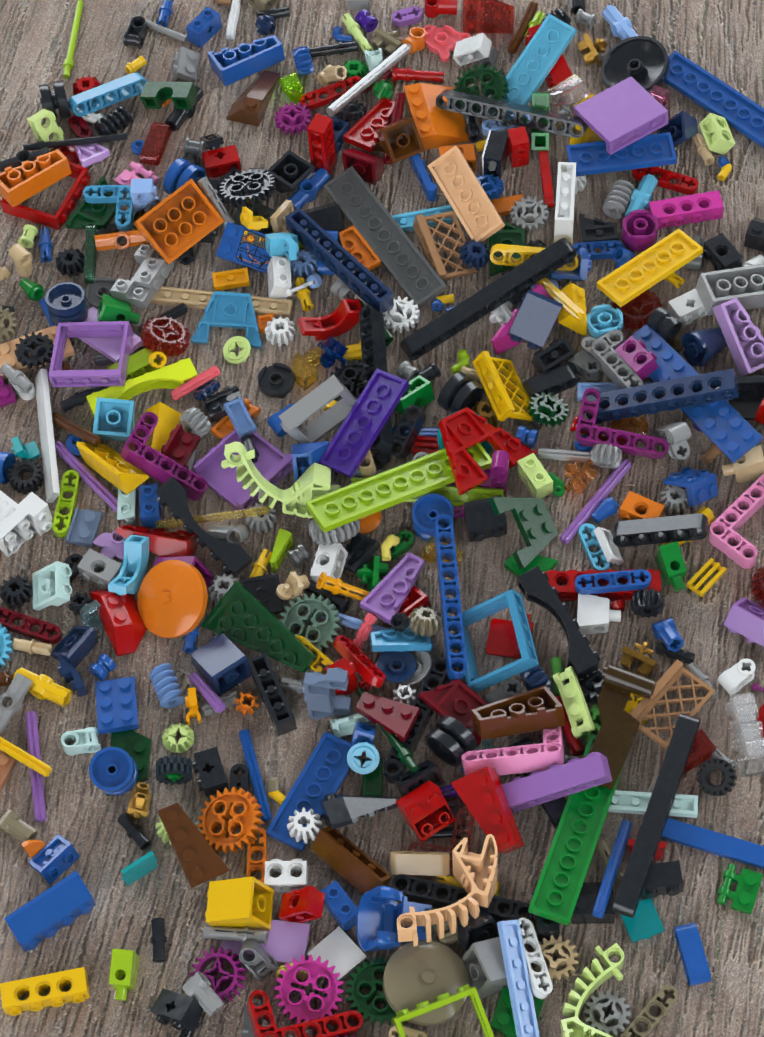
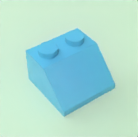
M97 397L93 433L99 436L101 440L126 442L134 430L135 402Z

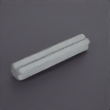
M538 448L537 457L539 459L591 463V452Z

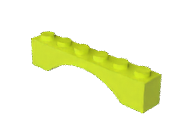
M190 358L182 359L174 364L163 366L158 370L125 381V386H110L99 392H93L91 395L86 396L92 415L95 418L97 397L130 400L150 390L176 389L198 376Z

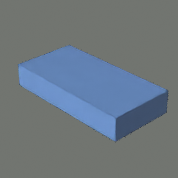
M241 397L224 404L223 407L239 438L257 431Z

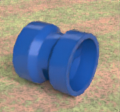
M520 425L515 438L520 439L521 444L534 448L539 431L536 429L529 430L525 426Z
M102 653L98 657V661L89 667V670L97 679L104 681L109 671H113L117 666L109 656Z

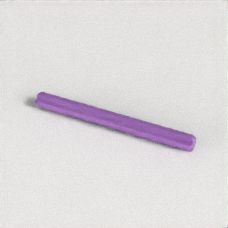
M56 441V453L73 470H76L79 476L117 513L118 498L60 441Z
M623 459L620 467L615 468L561 534L560 541L567 545L579 532L580 526L588 521L591 514L631 468L630 461Z
M29 711L25 713L29 754L41 760L37 715L35 711ZM30 768L35 820L37 823L45 822L47 818L43 776Z

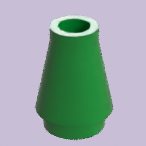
M23 278L20 281V287L23 288L30 300L38 301L44 296V290L40 284L27 278Z

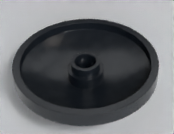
M634 36L618 42L607 52L602 61L601 75L607 88L632 77L649 93L657 88L665 79L669 70V56L662 43L652 37Z

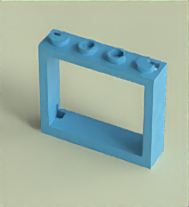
M511 589L462 612L467 660L464 681L467 682L469 688L478 693L539 665L522 595ZM509 607L522 658L479 677L467 626Z

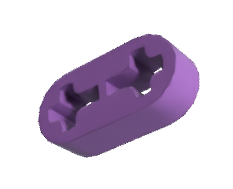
M418 6L398 10L392 14V23L395 27L416 24L423 19V10Z

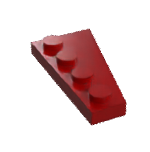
M383 97L343 136L344 142L372 153L379 141L376 129L389 124L395 101Z

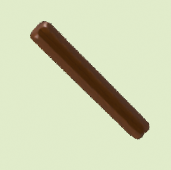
M532 1L529 3L507 47L508 53L515 54L529 27L528 24L532 21L538 9L536 2Z
M56 412L52 413L53 424L94 447H98L101 444L102 440L96 434Z

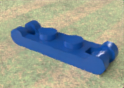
M419 154L409 157V161L427 200L431 202L436 201L437 185L433 183L431 174L427 173L425 161L421 160Z

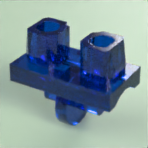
M331 336L325 344L321 341L317 346L325 352L320 357V364L323 367H332L335 359L342 364L346 363L347 360L343 357L348 350L346 346Z

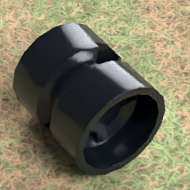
M659 307L650 315L647 325L658 332L665 341H670L681 330L682 322L676 317L671 316L670 312L665 308Z

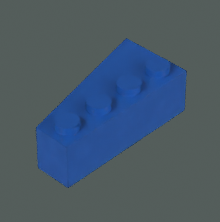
M275 35L253 40L251 44L241 43L238 44L239 47L228 49V47L222 48L221 52H207L210 66L224 86H228L285 60L282 43Z

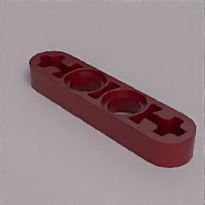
M0 607V616L2 614L4 618L0 617L2 628L6 627L9 631L48 644H57L61 641L62 632L59 626ZM16 619L23 620L20 626L12 625ZM33 625L40 626V630L37 632H31L30 628ZM54 632H56L57 635H53L52 637L49 636V633L53 634Z

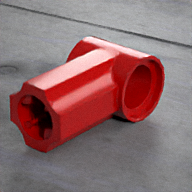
M425 0L424 13L428 18H435L439 14L457 15V0Z

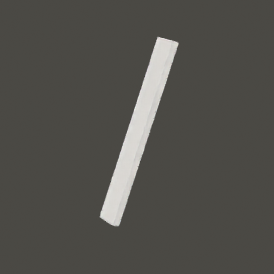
M40 369L34 378L46 502L53 503L60 494L48 371L47 369Z

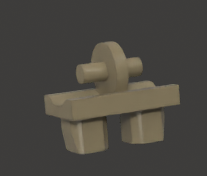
M378 28L375 31L376 37L372 40V47L378 50V48L383 46L384 54L387 57L390 56L402 45L399 32L394 30L391 33H386Z

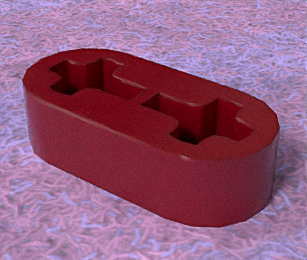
M72 116L69 118V129L76 138L93 137L91 127L82 117Z

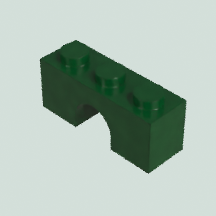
M146 81L140 98L145 109H161L163 103L168 99L173 100L176 109H193L198 93L193 82Z

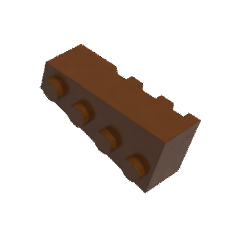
M546 685L472 710L473 727L481 740L565 726L563 705Z
M174 803L157 812L190 888H194L230 871L178 803Z

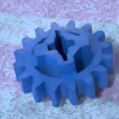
M493 174L477 175L478 181L491 201L493 198L498 199V195H503L504 184L503 180L499 179V176L494 177Z

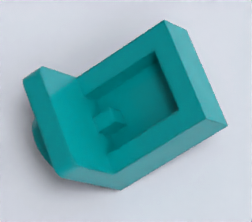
M18 436L11 439L13 444L11 450L15 457L19 456L21 460L25 458L28 461V458L34 460L41 456L35 441L24 445Z

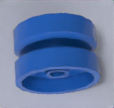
M178 158L170 165L166 172L163 189L170 195L191 178L196 184L197 178L206 176L205 170L197 165H192L183 158Z
M436 493L426 494L420 497L413 505V530L423 541L435 543L433 530L435 520L440 514L449 515L453 520L454 528V509L450 500L443 495ZM439 525V526L442 527V528H446V527H447V526H445V525Z
M112 746L96 752L89 765V775L94 785L106 794L117 796L127 793L136 784L138 767L134 759L127 752Z

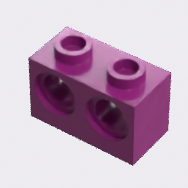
M631 336L617 347L615 351L644 380L658 368L655 361L657 357L651 350L649 352L645 350L646 346L640 339L637 341Z

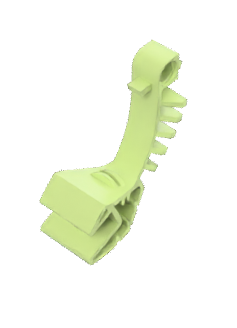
M232 442L225 445L224 455L226 460L221 462V466L224 469L237 467L236 479L238 482L242 481V488L244 490L249 488L251 497H254L259 491L258 499L261 503L269 495L268 505L271 509H273L278 500L282 502L283 513L289 515L296 514V516L303 518H313L306 508V502L341 489L340 485H331V468L318 463H313L290 488L286 490L279 489L266 480L253 464L251 459L255 458V449L247 452L245 446L240 442Z
M617 943L606 951H603L599 945L595 948V953L606 968L605 971H603L599 961L595 958L591 963V971L585 967L581 979L577 977L574 991H570L567 998L568 1003H565L562 1009L563 1016L571 1017L561 1020L562 1037H612L580 1021L579 1015L589 996L613 975L618 981L623 980L620 970L624 965V952ZM615 956L618 957L620 961L614 963L611 962L609 958Z

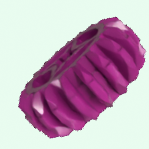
M213 947L210 950V955L203 951V959L199 956L196 957L199 964H192L196 971L190 972L189 975L192 977L198 971L203 973L208 980L212 981L213 990L226 1005V998L233 1002V994L238 997L241 995L237 989L245 988L240 982L247 980L246 976L241 975L247 972V969L241 967L243 963L237 960L239 955L237 953L232 955L231 949H227L224 953V948L219 947L217 953ZM223 960L232 964L234 974L225 972ZM214 962V967L211 970H205L210 963ZM220 972L223 976L217 981L212 976ZM232 982L226 990L222 991L225 983Z

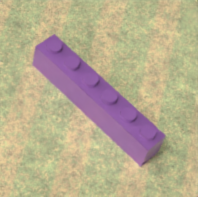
M592 752L585 758H574L564 765H552L548 770L534 771L530 773V776L524 778L516 777L511 779V782L501 783L510 809L512 813L613 780L607 757L599 752Z

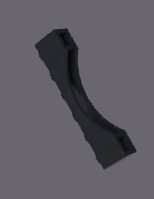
M173 476L156 491L158 496L156 500L162 507L167 506L171 510L169 512L176 521L180 519L184 523L182 527L189 534L193 533L197 537L196 541L202 548L206 546L210 550L209 555L216 562L218 560L221 561L223 564L222 568L228 575L233 574L237 577L253 562L252 558L239 544L218 540L205 532L197 524L188 506L187 492Z
M537 566L518 576L517 585L526 600L545 608L562 626L568 642V666L573 667L578 680L599 669V655L596 651L591 650L588 638L585 634L582 635L580 633L577 621L568 614L569 609L564 602L561 603L558 598V591L548 583L549 578L545 571L541 572Z

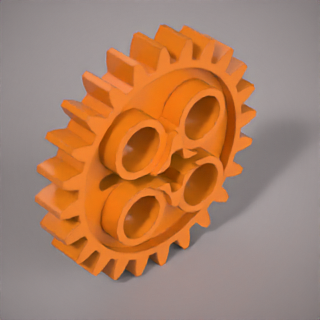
M232 787L231 792L224 788L223 794L217 790V797L210 795L211 802L205 801L206 809H200L204 814L198 817L202 823L198 824L197 827L202 830L201 834L217 852L220 853L223 849V852L228 854L231 849L233 853H236L237 847L243 851V844L246 843L250 846L251 842L249 839H257L254 833L261 832L257 825L263 824V821L259 819V817L263 816V813L258 811L261 805L257 803L258 800L254 796L252 797L250 792L247 791L245 793L242 788L237 790L235 787ZM225 807V810L222 813H219L220 809ZM244 807V811L238 814L239 810ZM222 826V830L216 833L217 829ZM241 827V831L235 834L236 830Z

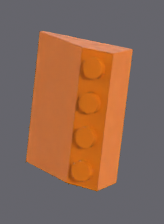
M427 83L403 86L409 117L414 118L424 150L469 141L468 135L465 132L466 124L462 113L443 110L436 105V97L446 89L453 90L454 87ZM443 96V100L448 102V99Z
M191 178L136 220L134 225L169 265L225 221Z

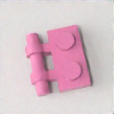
M132 161L129 167L133 170L130 172L125 169L114 179L116 185L131 186V179H141L138 177L140 174L144 176L143 179H153L155 184L159 182L160 178L153 171L146 170L140 163Z

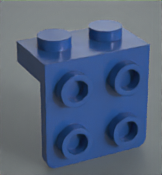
M579 248V265L575 270H556L550 274V277L554 280L571 279L575 282L587 280V271H591L592 264L587 248Z
M691 467L682 468L680 472L672 473L669 477L663 479L664 484L685 487L687 489L688 506L695 507L718 495L716 473H710L708 470L697 471Z

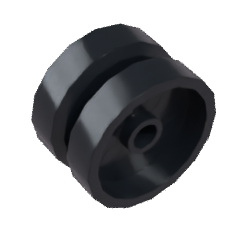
M63 81L53 83L55 93L52 94L48 84L39 85L42 108L52 111L56 120V109H59L62 119L71 117Z
M458 372L443 386L438 397V405L446 411H451V414L466 407L472 409L476 401L480 402L482 400L484 388L476 381H471V378L463 372Z
M446 715L437 722L436 729L433 728L425 736V742L430 750L439 759L453 767L460 766L462 755L472 751L477 746V741L473 734L458 720Z

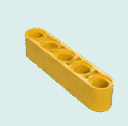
M495 244L490 250V260L496 265L519 266L530 259L531 255H536L545 248ZM496 251L502 252L503 255L501 257L494 256V253ZM519 253L521 257L515 259L512 257V254ZM578 255L575 256L573 263H566L557 270H575L579 265Z

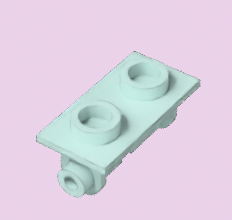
M118 489L117 520L124 519L127 524H132L136 519V489L128 495Z
M359 713L330 721L334 736L339 738L352 735L356 721L373 725V723Z

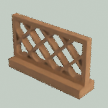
M455 211L423 217V214L415 216L413 227L425 258L443 282L447 279L478 272V269L476 270L474 267H471V269L461 267L463 260L460 261L459 265L449 261L452 255L460 259V254L455 252L457 246L462 247L466 242ZM451 217L453 220L452 226L443 222L444 218ZM433 221L438 225L436 229L428 226L427 222ZM440 225L449 230L447 235L437 231ZM451 231L459 235L458 241L449 237ZM434 235L443 238V242L439 244L434 241ZM446 240L455 244L453 250L443 246ZM440 250L449 253V257L447 259L441 257L439 254ZM446 265L455 268V272L447 274Z
M677 659L656 683L651 699L643 698L631 711L630 715L640 722L638 730L664 749H667L673 735L672 730L675 729V726L671 725L670 717H679L680 713L695 717L713 696L715 690L685 669L683 663ZM684 675L689 678L691 685L680 686L679 679L681 676ZM702 688L708 692L705 697H696L695 689ZM692 689L693 698L682 699L681 690ZM677 690L679 699L668 700V691ZM694 702L695 709L684 712L683 703ZM679 703L681 712L670 713L668 704ZM665 704L666 713L655 714V706ZM656 718H667L668 726L657 727ZM644 719H653L654 727L646 728L641 723ZM658 731H669L670 738L665 742L659 737Z

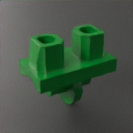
M374 555L373 562L369 563V568L367 564H364L363 568L357 570L356 576L362 579L363 584H367V591L371 592L382 580L379 579V575H387L389 564L380 562V556Z

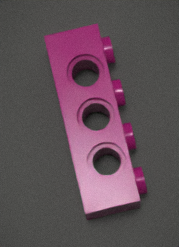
M719 190L649 202L648 207L650 214L655 215L658 219V229L716 220L723 217L724 210Z

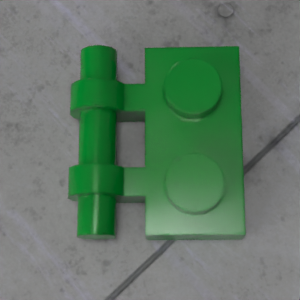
M729 863L727 870H724L722 876L724 879L722 886L719 887L717 892V903L725 905L727 899L733 901L731 909L751 915L763 874L743 868L741 875L735 873L736 865ZM732 882L738 884L736 892L730 890Z

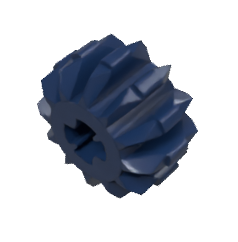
M473 238L471 242L466 241L460 249V259L463 260V265H469V269L471 267H474L476 270L479 267L483 268L489 262L490 249H487V244H481V240L476 242Z
M540 665L520 673L521 681L527 691L544 685L551 690V682Z

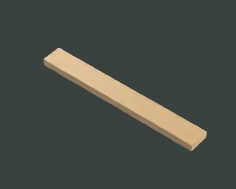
M161 286L150 304L178 306L184 303L187 308L206 309L214 292ZM251 296L255 315L274 313V317H280L281 315L282 318H290L293 300Z

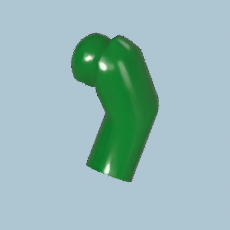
M549 472L548 474L553 480V494L556 497H562L565 493L564 481L552 472Z

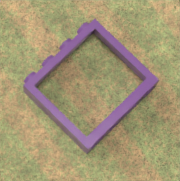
M84 321L58 323L48 375L52 386H125L133 336L130 322ZM123 337L118 369L61 370L67 338Z

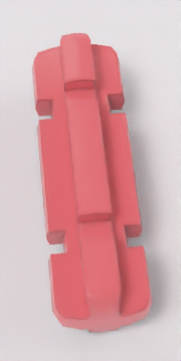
M372 613L366 614L365 622H362L356 634L357 638L353 640L360 650L363 649L364 641L367 640L373 628L372 624H375L377 617Z

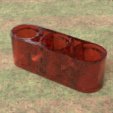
M152 123L140 153V163L154 166L160 164L171 136L172 126L170 124Z

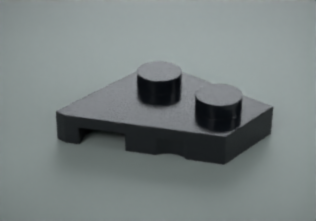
M579 214L582 242L619 240L616 223L605 222L598 218L592 220L585 218L584 214Z

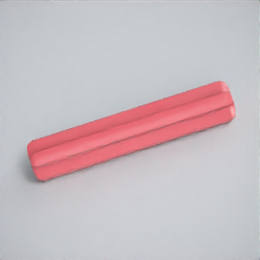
M214 365L172 390V398L177 401L221 374L220 369Z

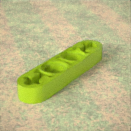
M76 470L66 471L61 481L60 494L58 495L52 524L54 534L60 538L67 536L75 512L81 483L79 473ZM71 477H74L75 479H72L71 483L72 486H70L69 480H71ZM72 492L73 496L66 499L63 497L65 493ZM62 509H70V512L68 514H60V511ZM61 521H63L64 528H62V530H59L58 528H61L62 525Z

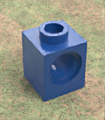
M356 721L351 736L350 748L358 742H368L372 745L376 726Z

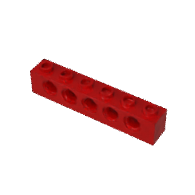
M592 569L586 571H545L549 578L548 583L551 587L554 586L556 588L560 601H578V593L575 591L574 586L575 579L579 575L616 572L613 569L606 571ZM646 569L651 574V584L647 589L661 592L660 570ZM622 577L617 582L625 585L628 583V580ZM640 577L641 582H645V579ZM601 579L597 582L604 583L605 585H602V587L607 586L609 584L608 581L605 579ZM638 590L589 595L608 598L610 601L624 598L625 601H631L633 593Z

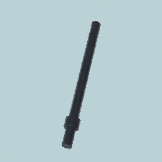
M127 133L48 142L41 140L37 141V143L23 144V149L30 151L47 147L57 148L127 140Z

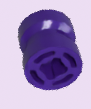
M366 9L359 11L355 17V22L368 33L372 32L378 25L377 18L371 16V13Z

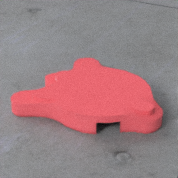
M426 25L423 27L426 31L425 45L427 49L438 54L442 62L450 60V52L455 50L456 41L459 42V40L462 41V39H467L471 36L469 33L458 32L448 25L437 28V25Z

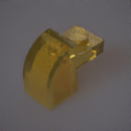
M317 346L307 351L304 356L296 353L292 359V372L295 382L304 391L318 381V372L315 366L321 363L323 359L322 351Z

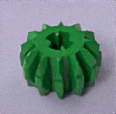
M351 58L350 62L345 61L344 65H341L347 69V77L345 79L353 76L363 78L369 73L365 62H360L359 59L353 61Z

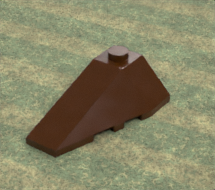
M264 70L232 104L226 119L259 126L280 78V73Z

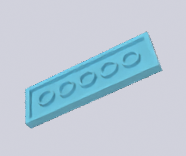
M548 14L507 74L506 81L509 85L507 87L509 93H506L508 99L503 100L527 106L532 99V92L538 90L578 31L553 15Z

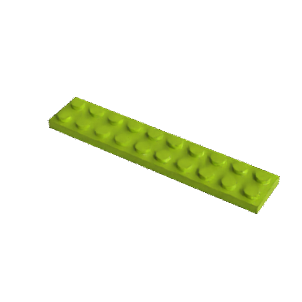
M481 444L467 450L482 470L491 468L492 458ZM444 448L307 501L306 508L323 533L453 483L455 480L446 449Z

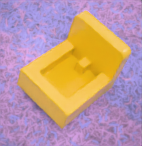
M242 207L240 221L243 226L254 231L268 228V220L262 216H253V211L247 207Z

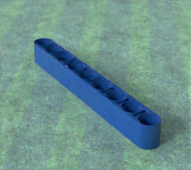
M440 514L435 520L433 531L446 669L448 678L454 681L464 678L467 660L453 520L447 514ZM439 525H445V526H447V527H446V528H442V527H440ZM441 542H446L449 545H443ZM443 560H449L450 563H445ZM445 577H450L452 580L448 581ZM446 595H452L454 598H447ZM447 613H454L456 616L452 617ZM449 631H455L458 634L452 635ZM451 649H457L459 653H453ZM458 667L461 669V671L457 672L454 671L452 668Z

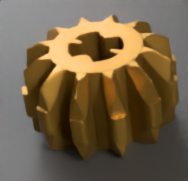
M484 398L482 402L476 401L475 406H472L471 410L486 418L487 423L498 427L499 420L490 401H486Z

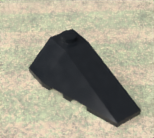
M329 793L324 795V799L319 801L325 824L335 829L358 822V817L375 816L376 810L380 809V812L397 808L395 802L402 797L336 795V793Z

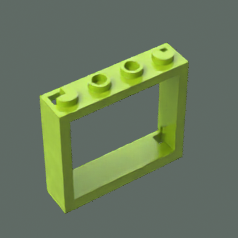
M469 984L457 988V993L452 995L446 992L436 996L437 1001L429 1003L428 1000L416 1004L417 1008L409 1011L408 1008L396 1012L397 1016L392 1018L398 1036L407 1037L402 1022L470 996L484 1036L494 1037L476 987H469Z

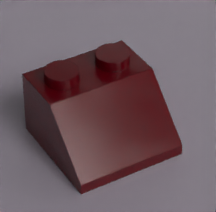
M352 148L345 149L342 152L344 171L352 166L365 182L377 184L385 170L383 158Z

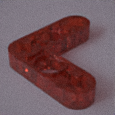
M462 808L457 812L450 848L414 842L409 846L408 851L416 849L417 846H420V849L423 851H427V847H431L429 852L440 849L443 852L451 851L450 856H452V850L458 844L456 836L458 833L464 832L468 836V852H470L475 818L468 808ZM465 812H468V815L471 817V820L466 822V827H470V831L457 829L458 825L463 826V820L460 819V815H464ZM450 859V867L453 868V862Z

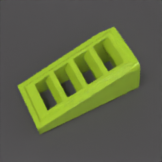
M282 528L278 531L270 559L272 572H277L287 556L286 552L294 544L292 533Z

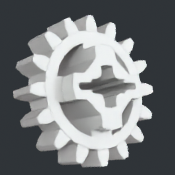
M398 296L397 300L394 299V306L383 313L384 325H386L387 330L392 328L393 333L396 330L402 333L404 329L409 332V327L415 328V323H419L420 310H418V305H414V300L408 301V297L401 300V297Z

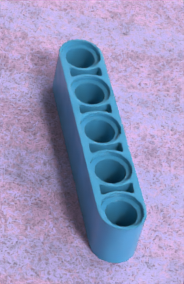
M137 72L131 73L70 97L68 100L69 109L79 117L85 116L141 94L145 82L148 80Z

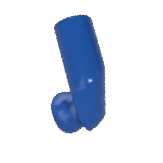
M339 26L333 27L332 36L336 42H353V36L343 35L341 32L342 28Z

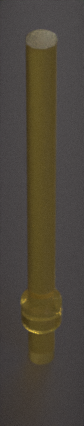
M269 507L193 516L197 523L264 515L269 514ZM170 517L168 520L155 521L156 529L166 527L173 529L184 525L180 519L176 521L173 517Z

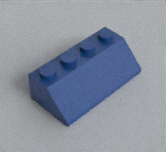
M75 871L4 919L23 951L26 952L35 949L44 939L53 937L62 927L71 925L80 915L89 913L96 904L78 872Z

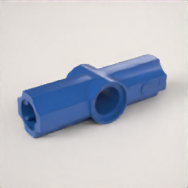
M318 169L309 179H304L300 183V188L288 199L292 200L294 210L297 208L302 209L307 202H312L316 199V193L331 179L325 169Z

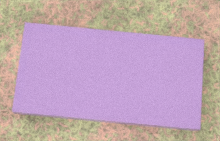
M91 307L88 310V317L85 321L100 322L97 318V308ZM134 333L130 354L144 344L143 339ZM123 337L79 338L114 363L119 362Z
M272 920L271 930H268L267 944H259L276 960L277 964L293 963V958L297 962H301V955L304 958L306 956L311 926L304 923ZM222 940L221 947L224 948V953L227 949H231L232 955L234 953L240 954L242 942ZM252 950L245 951L247 954H254Z

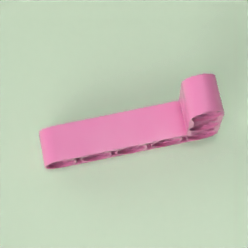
M764 474L710 526L709 542L744 569L754 567L758 551L754 545L736 531L764 505Z
M560 726L543 729V743L468 751L461 757L464 775L467 776L485 767L495 768L498 776L545 771L552 765H564L562 728Z

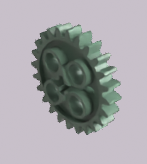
M312 593L311 598H309L307 594H304V599L302 600L297 596V602L295 603L290 600L292 606H284L287 612L280 613L284 620L279 621L292 633L296 628L301 627V631L294 635L306 637L322 653V648L324 647L330 650L328 644L334 643L333 637L338 636L336 631L342 629L337 625L342 622L337 617L340 614L339 611L335 610L336 606L330 604L331 601L328 598L324 600L322 595L317 598ZM309 610L306 616H301L302 611ZM326 616L324 622L318 623L320 617ZM319 634L316 640L311 641L312 635Z

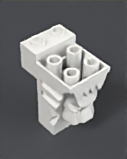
M0 491V550L7 557H10L19 550L23 543L30 540L35 532L42 536L52 528L53 518L48 504L33 492L17 504Z

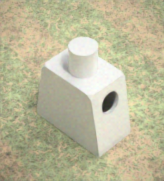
M578 593L577 623L580 627V633L588 635L608 632L609 622H621V610H609L610 600L608 598Z

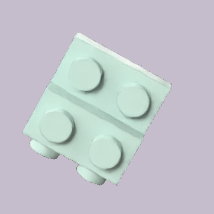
M56 561L32 573L34 610L40 611L50 605L58 607L70 601L72 587L70 586L69 578L72 575V570L69 564Z

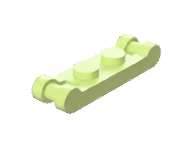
M569 666L564 672L554 674L553 679L560 692L574 737L579 738L584 732L595 730L573 667ZM569 678L570 683L565 684L564 680Z

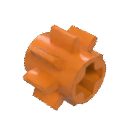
M251 691L248 694L240 692V699L235 698L234 701L235 704H239L235 711L240 710L243 717L247 713L253 715V708L258 709L259 704L255 703L258 696L253 697ZM243 702H250V706H248L247 704L243 705Z

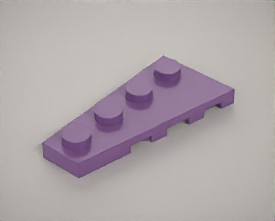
M409 552L360 602V607L391 625V618L399 612L422 572L425 561Z

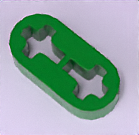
M404 530L395 535L400 538V543L397 546L391 547L390 550L394 549V552H391V560L398 558L414 546V535L412 532ZM402 539H409V542L403 541Z

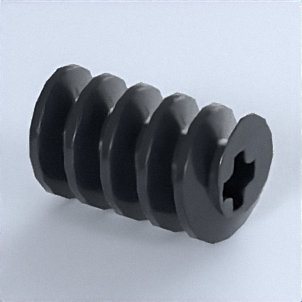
M118 106L116 110L106 114L105 118L102 117L100 121H96L94 127L99 136L111 135L110 132L117 134L116 128L122 131L121 125L128 127L127 121L131 124L134 121L125 107Z

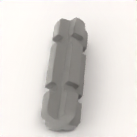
M236 691L228 693V696L223 695L219 697L224 702L225 707L230 706V703L234 704L235 698L239 699ZM208 703L201 706V711L205 717L213 714L212 712L215 711Z

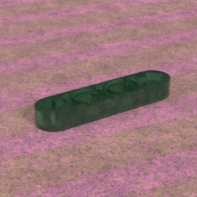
M96 225L86 226L85 284L94 283L96 278L97 250L94 237L97 235Z

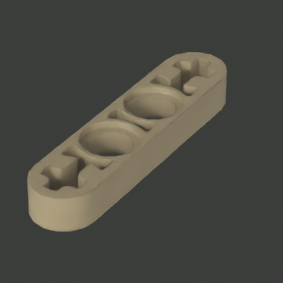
M672 985L663 986L620 1037H632V1033L635 1037H648L676 1005L679 998L677 988ZM665 992L667 994L672 992L673 999L668 998L665 1005H663L661 1002L665 999ZM656 1006L660 1008L661 1015L658 1017L652 1016L649 1013L651 1007ZM639 1022L645 1023L648 1027L647 1031L643 1033L638 1032L635 1028L636 1024Z

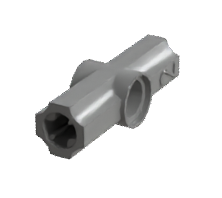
M20 673L16 674L7 691L0 695V733H3L14 713L21 709L22 700L33 683L32 680ZM12 699V704L8 707L7 703Z

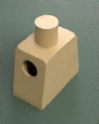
M761 445L753 447L734 464L721 465L723 476L735 474L737 483L756 481L764 474V456Z

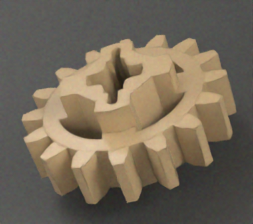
M551 935L550 941L543 938V945H539L545 963L549 967L548 972L551 981H553V978H557L558 983H561V977L569 980L568 973L574 975V967H578L579 964L577 961L579 953H574L576 946H569V939L563 942L562 936L555 940L554 936ZM554 957H559L557 962L553 961ZM539 966L535 968V972H540Z

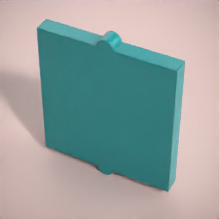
M150 851L122 869L123 877L121 879L127 887L158 867L157 857Z
M647 898L639 901L633 918L620 914L632 943L643 939L649 940L651 936L665 932L652 899Z

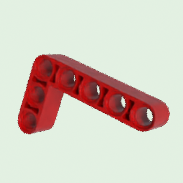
M253 991L247 1002V1010L255 1037H285L286 1035L309 1037L306 1034V1030L309 1029L315 1032V1037H343L344 1034L352 1036L357 1034L363 1023L362 1015L358 1011L351 1010L277 1029L269 998L264 991ZM260 999L263 1005L256 1006L252 1000ZM258 1020H266L268 1022V1026H260ZM347 1020H354L357 1026L352 1027L348 1025ZM326 1025H334L336 1031L330 1032Z

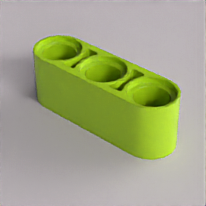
M144 348L129 356L126 380L158 369L152 367L148 361L150 354L154 352L152 348ZM156 355V358L153 359V361L157 362L156 365H159L160 360ZM119 362L111 365L108 369H118Z

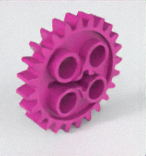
M310 954L308 960H305L304 956L301 955V962H297L293 958L294 965L290 966L286 963L285 965L288 970L279 971L283 978H276L280 986L274 987V990L280 991V994L276 995L275 999L282 1000L277 1006H285L282 1012L283 1015L288 1012L291 1013L290 1021L297 1017V1024H299L302 1019L307 1022L323 1018L326 1014L331 1016V1009H339L335 1002H342V999L337 996L344 993L343 990L338 989V986H341L343 981L336 980L340 973L333 974L335 966L327 967L329 960L322 964L320 963L321 956H318L316 961H313L312 954ZM299 971H306L308 973V979L305 982H299L296 979V974ZM321 977H325L329 981V985L325 989H320L316 985L317 980ZM291 983H296L303 987H308L311 984L313 990L326 993L327 997L325 998L314 993L306 996L304 990L292 987ZM294 991H298L302 996L298 1003H292L289 999L290 994ZM313 998H319L322 1001L320 1009L313 1010L310 1007V1001Z

